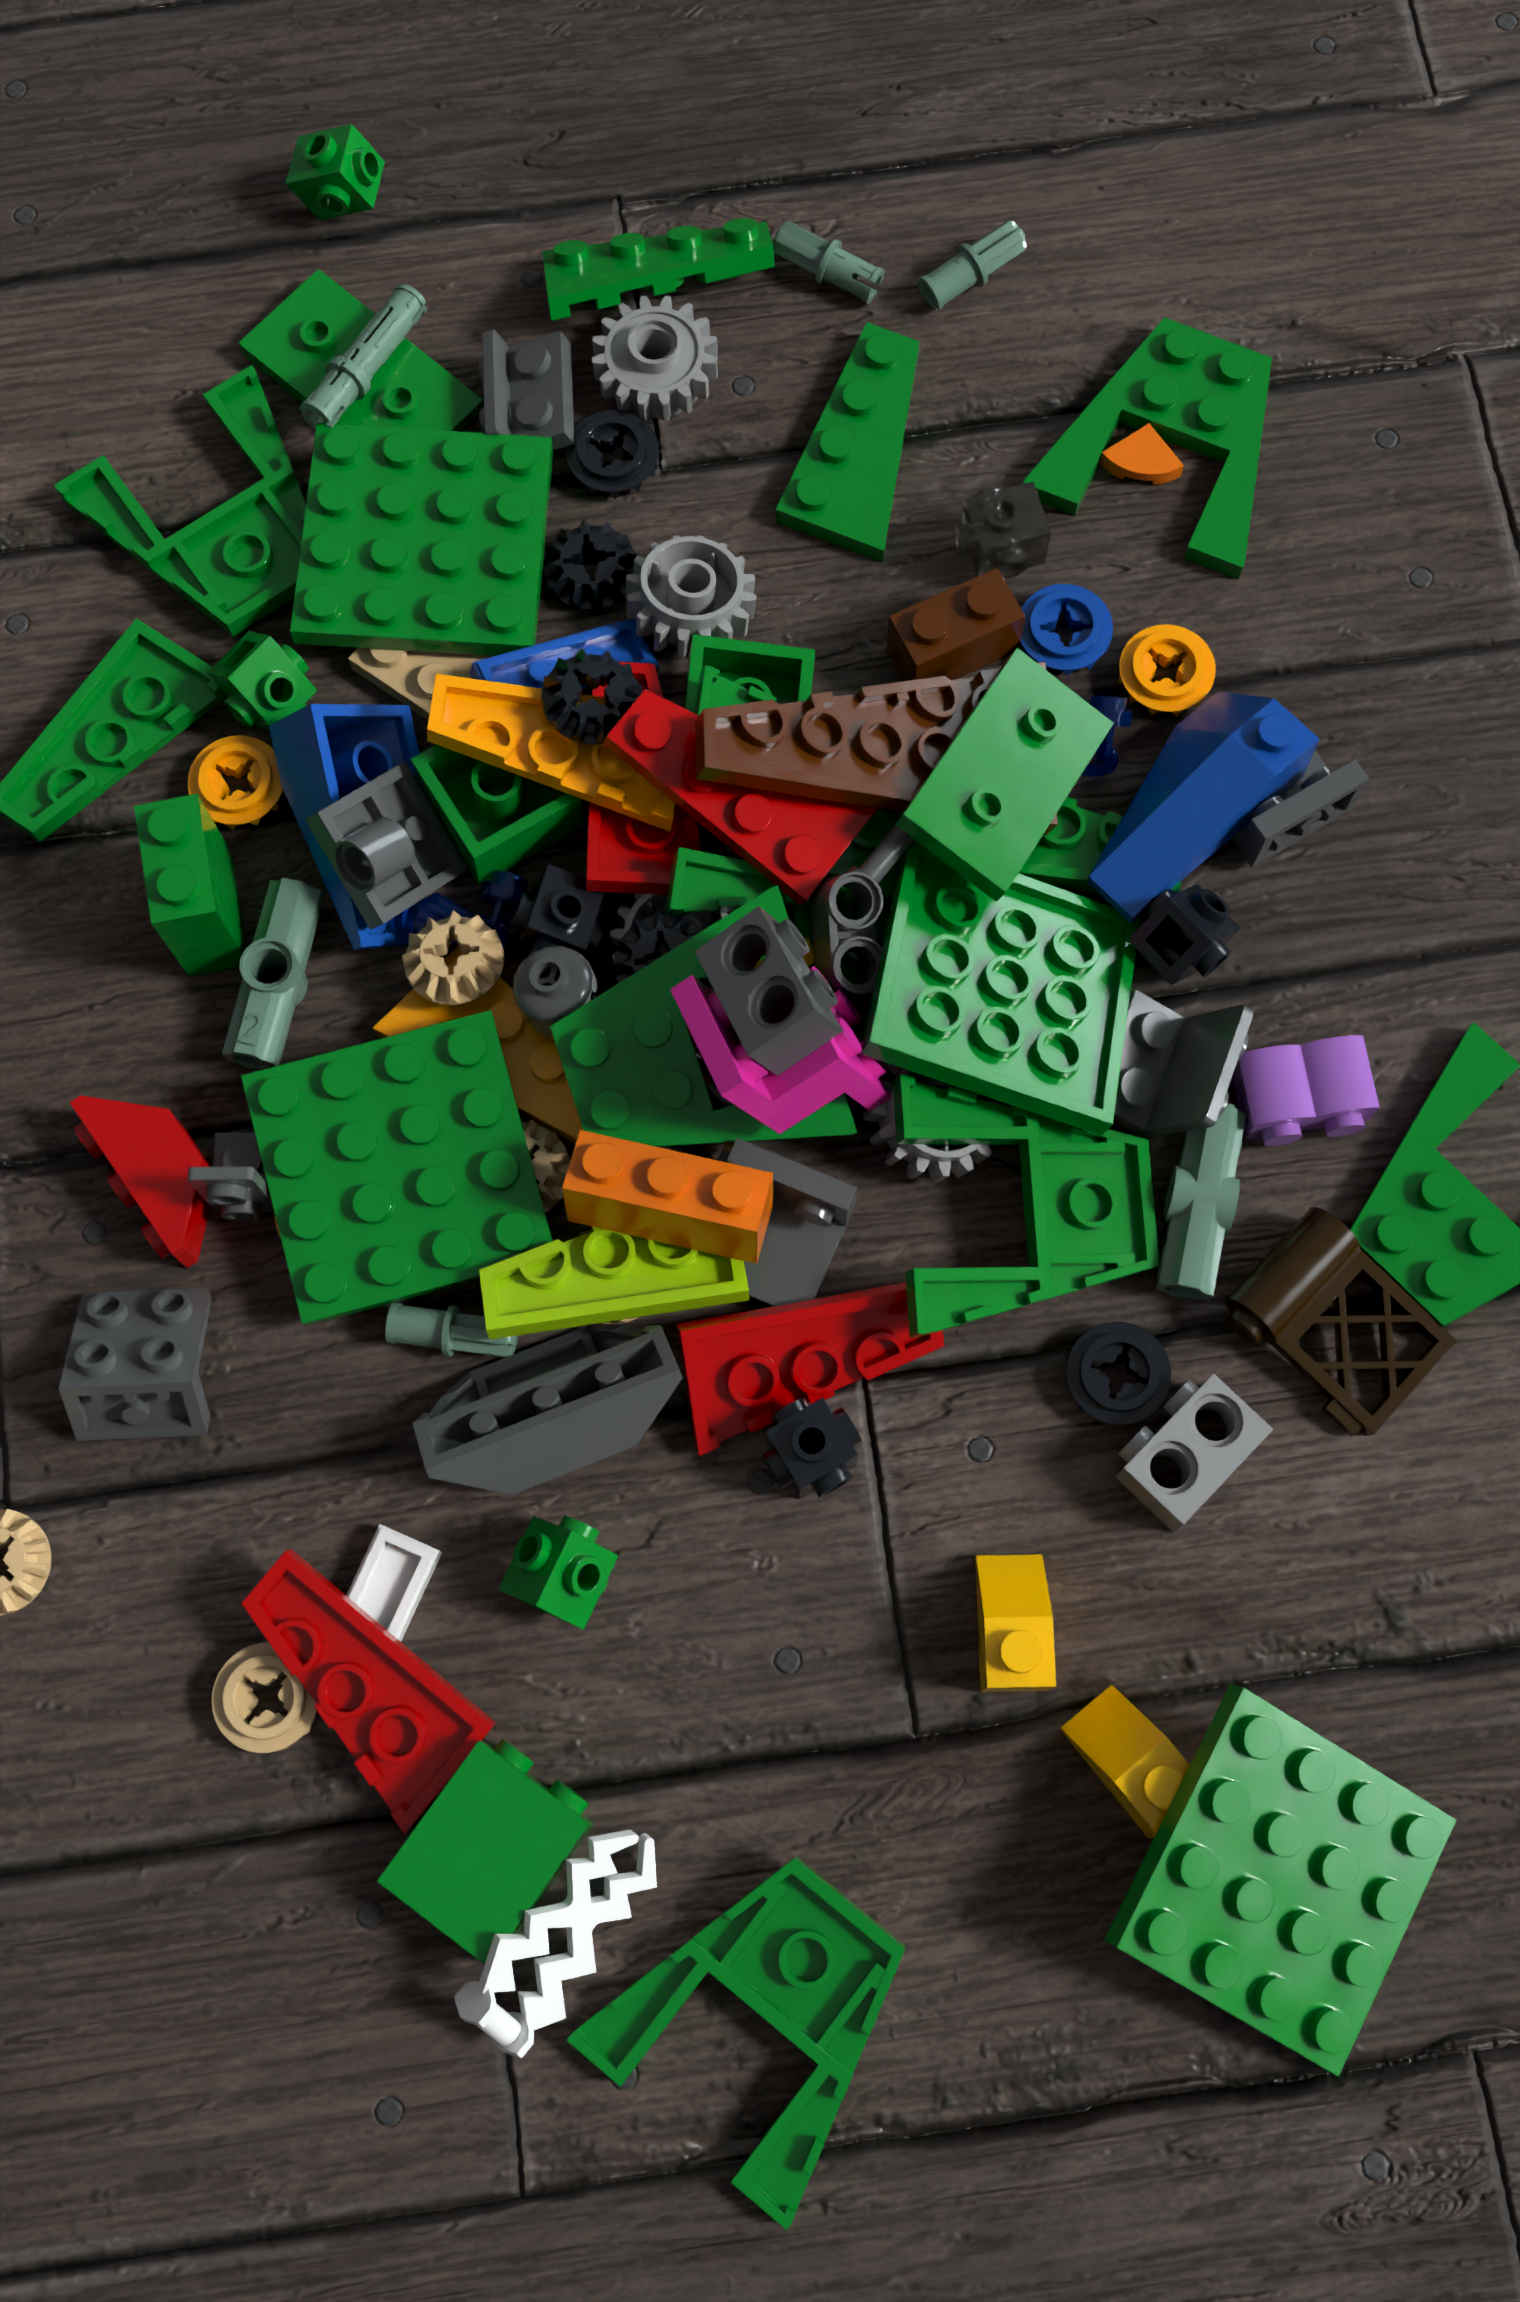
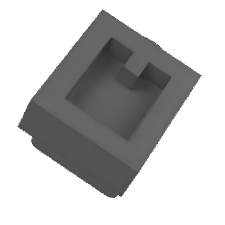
M255 1132L215 1133L213 1167H189L187 1182L217 1213H221V1217L231 1221H255L260 1219V1212H274Z

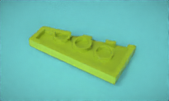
M592 1227V1232L562 1243L557 1239L479 1270L485 1324L489 1340L749 1301L746 1270L742 1260Z

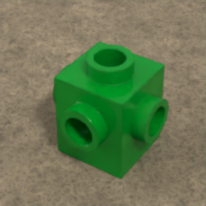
M352 124L298 136L285 184L319 220L367 211L374 208L385 161Z
M248 631L207 672L228 696L223 702L226 709L248 729L254 725L270 731V725L307 706L306 702L318 691L305 676L309 671V667L295 650L285 643L279 646L270 635Z
M563 1515L559 1525L533 1516L525 1534L520 1538L515 1547L512 1562L498 1590L544 1614L584 1630L599 1597L607 1586L608 1577L619 1555L596 1544L595 1541L600 1532L577 1519Z

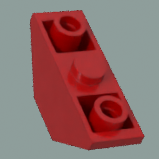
M81 1095L71 1101V1106L82 1120L80 1124L73 1128L76 1135L95 1159L103 1154L106 1156L115 1170L114 1173L106 1177L109 1184L128 1209L136 1204L139 1205L149 1220L140 1229L156 1253L162 1259L172 1254L186 1268L198 1262L211 1206L187 1182L188 1168L212 1166L186 1128L167 1108Z

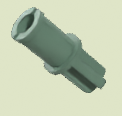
M1009 220L973 244L962 243L959 245L957 255L929 274L918 279V287L926 303L934 311H937L973 285L977 287L984 286L988 282V275L1025 251L1027 245L1023 230L1014 221Z
M785 221L774 237V253L816 275V283L822 285L827 281L861 299L867 305L875 297L877 290L858 281V276L860 275L873 283L881 285L885 270L842 249V242L840 240L834 239L830 243L791 221Z
M392 1303L386 1320L385 1338L387 1343H403L441 1349L442 1355L446 1357H451L455 1351L509 1358L513 1356L518 1342V1336L489 1340L485 1316L461 1313L458 1305H450L446 1311Z

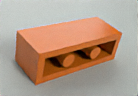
M580 1130L564 1179L562 1192L567 1220L570 1222L757 1264L773 1207V1173Z

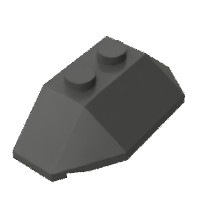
M591 1324L513 1354L509 1358L500 1359L468 1372L439 1399L430 1413H423L412 1424L429 1478L514 1495L637 1446L682 1380V1375L661 1325H646L643 1329L627 1325Z

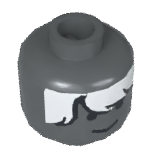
M548 946L532 952L520 964L514 976L513 994L528 1024L539 1034L552 1039L554 1038L550 1026L603 993L589 962L577 951L564 946Z

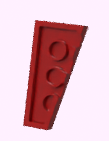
M645 689L606 736L602 744L754 867L775 886L778 885L779 889L798 905L803 904L878 808L696 779L695 721L699 715Z
M292 1549L285 1550L241 1604L291 1675H296L316 1703L314 1707L329 1729L333 1727L355 1758L354 1764L370 1786L374 1785L391 1809L392 1813L390 1815L405 1835L455 1774L479 1740H483L496 1722Z

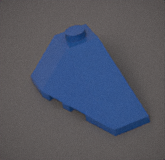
M1216 692L1175 726L1088 876L1087 883L1130 923L1134 922L1158 896L1166 890L1175 887L1250 823L1249 815L1254 809L1274 796H1281L1304 777L1320 738L1275 698Z
M309 704L269 726L281 786L353 949L363 950L406 946L409 944V933H412L413 905L386 923L370 930L305 819L406 761L414 775L410 759L419 754L410 706Z

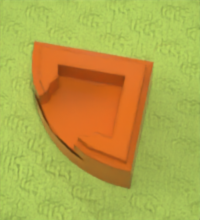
M1150 423L1103 451L1100 459L1101 466L1117 478L1124 480L1126 476L1136 480L1152 481L1153 485L1168 483L1181 477L1184 468L1183 463Z

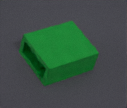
M198 793L134 806L152 926L189 977L239 968L240 958L247 948L233 855Z
M503 1738L495 1748L484 1741L479 1740L377 1880L379 1884L484 1965L494 1934H517L524 1925L525 1910L537 1907L565 1867L566 1859H570L595 1824L583 1815V1812L589 1805L584 1798L558 1779L548 1789L528 1773L535 1762Z

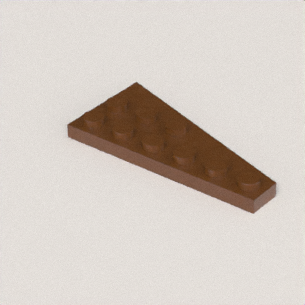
M1046 662L1038 663L1040 666L1046 669ZM1000 668L982 670L975 677L950 680L946 676L866 686L861 687L855 694L834 697L832 691L810 694L805 701L778 704L772 699L703 709L695 721L696 779L903 812ZM1057 814L1043 835L1046 836L1058 825Z

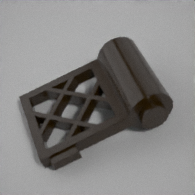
M1310 1207L1225 1301L1231 1313L1227 1317V1322L1231 1328L1251 1344L1256 1345L1260 1340L1271 1344L1329 1399L1322 1410L1350 1436H1354L1359 1430L1367 1436L1374 1435L1457 1341L1360 1250L1359 1241L1344 1223L1331 1213L1318 1207ZM1358 1273L1376 1289L1378 1315L1347 1316L1345 1288ZM1333 1302V1316H1320ZM1391 1305L1402 1315H1391ZM1379 1324L1381 1361L1350 1362L1347 1325ZM1392 1324H1413L1432 1342L1431 1345L1416 1361H1395ZM1311 1325H1334L1336 1362H1315L1296 1342ZM1350 1370H1382L1383 1399L1370 1413L1352 1397ZM1395 1370H1408L1396 1383ZM1325 1371H1337L1338 1383Z

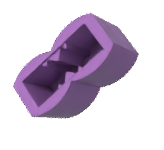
M1363 1035L1338 1036L1301 1045H1279L1246 1051L1237 1061L1232 1076L1238 1109L1246 1112V1125L1243 1130L1245 1139L1263 1138L1265 1146H1280L1298 1141L1302 1138L1301 1131L1325 1129L1326 1135L1329 1137L1354 1134L1365 1128L1364 1122L1369 1121L1380 1108Z

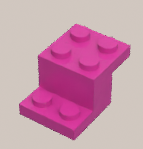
M814 966L809 969L810 972H812L813 970H817L821 974V972ZM690 975L670 989L720 1095L778 1134L788 1130L844 1092L869 1111L874 1110L891 1099V1095L881 1077L888 1072L887 1066L883 1061L861 1054L863 1041L855 1027L861 1021V1016L850 997L842 989L834 992L838 1003L831 1010L843 1032L778 1076L747 1055L715 991L693 975ZM794 1005L785 1011L781 1022L790 1015Z

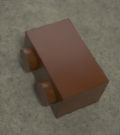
M995 568L890 615L886 651L903 681L946 676L950 680H956L1011 655L1016 648H1019L1026 616L999 569Z

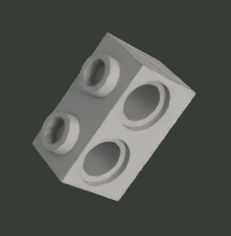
M1214 1373L1200 1388L1189 1379L1163 1406L1172 1416L1170 1420L1156 1434L1145 1425L1118 1453L1128 1464L1115 1478L1172 1532L1183 1526L1273 1431V1428ZM1209 1410L1222 1418L1226 1428L1223 1440L1211 1441L1204 1438L1198 1432L1195 1425V1416L1198 1411ZM1164 1456L1178 1464L1182 1474L1181 1484L1178 1488H1165L1155 1482L1150 1472L1152 1458Z

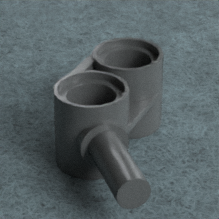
M896 825L893 826L859 868L852 866L846 874L822 880L810 896L809 908L811 911L814 967L821 972L833 992L842 989L849 996L874 991L880 957L883 951L882 947L877 943L876 920L882 912L884 900L878 883L915 840ZM842 886L851 891L856 901L855 912L850 919L842 916L836 905V896ZM847 950L853 952L860 963V974L853 983L846 980L840 968L841 958Z

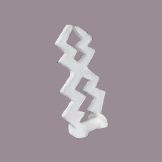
M624 1830L588 1837L589 1858L566 1859V1899L561 1903L525 1910L524 1934H494L480 1981L466 1982L454 1996L460 2018L465 2022L476 2025L495 2040L502 2052L521 2059L534 2043V2030L566 2019L561 1981L596 1973L592 1931L595 1926L603 1922L632 1918L627 1894L657 1888L654 1839L648 1834L643 1833L639 1837L632 1830ZM639 1840L636 1871L618 1874L610 1854L634 1845ZM604 1877V1895L591 1897L589 1880ZM566 1927L568 1952L534 1959L537 1991H518L521 2013L506 2012L496 2003L494 1993L516 1991L512 1961L549 1954L548 1928Z

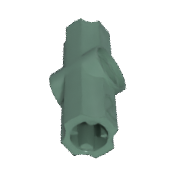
M283 877L277 881L270 880L254 940L244 950L240 958L239 970L243 979L222 1055L227 1061L234 1062L247 1069L260 1071L280 1065L295 1006L303 1000L307 992L308 979L305 970L325 896L321 890L313 888L303 881ZM276 966L287 967L285 975L279 981L272 984L261 983L262 977L270 968Z
M1227 1104L1214 1126L1185 1131L1179 1165L1174 1167L1171 1174L1163 1210V1222L1168 1224L1161 1250L1162 1256L1156 1276L1157 1283L1155 1289L1163 1291L1172 1297L1190 1301H1210L1214 1296L1224 1235H1228L1231 1230L1240 1192V1179H1236L1235 1174L1238 1157L1242 1148L1246 1112L1238 1110L1232 1104Z

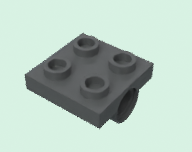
M406 761L389 769L305 819L370 930L386 923L468 870Z

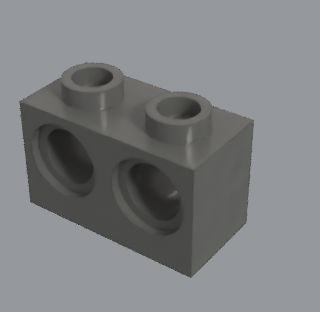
M758 906L695 950L694 953L747 1055L778 1076L843 1032L831 1010L838 1003L835 993L817 970L810 972L803 959V956L809 953L810 949L802 934L789 919L779 923ZM765 955L763 962L755 968L757 962ZM794 1005L790 1015L781 1022L785 1011Z

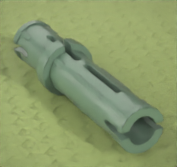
M399 284L383 307L356 337V340L342 356H334L325 368L326 376L299 407L303 411L302 417L311 427L316 429L317 423H326V426L332 428L354 400H362L371 389L370 380L387 361L410 329L415 326L428 310L424 306L426 304L425 299L415 288L406 284Z

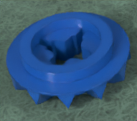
M1072 584L1050 585L1035 592L1022 606L1021 609L1026 616L1020 641L1023 652L1031 656L1038 663L1046 662V670L1049 668L1062 670L1067 677L1077 669L1086 667L1091 670L1095 662L1103 654L1107 653L1113 634L1112 617L1105 603L1092 591ZM1061 613H1064L1069 629L1079 631L1073 633L1068 647H1064L1063 642H1060L1058 633L1051 632L1055 630Z

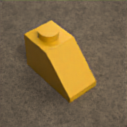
M1043 1555L975 1556L980 1691H1049L1055 1688L1056 1669L1053 1614Z
M1110 1685L1059 1729L1147 1838H1154L1190 1764L1167 1736L1113 1685Z

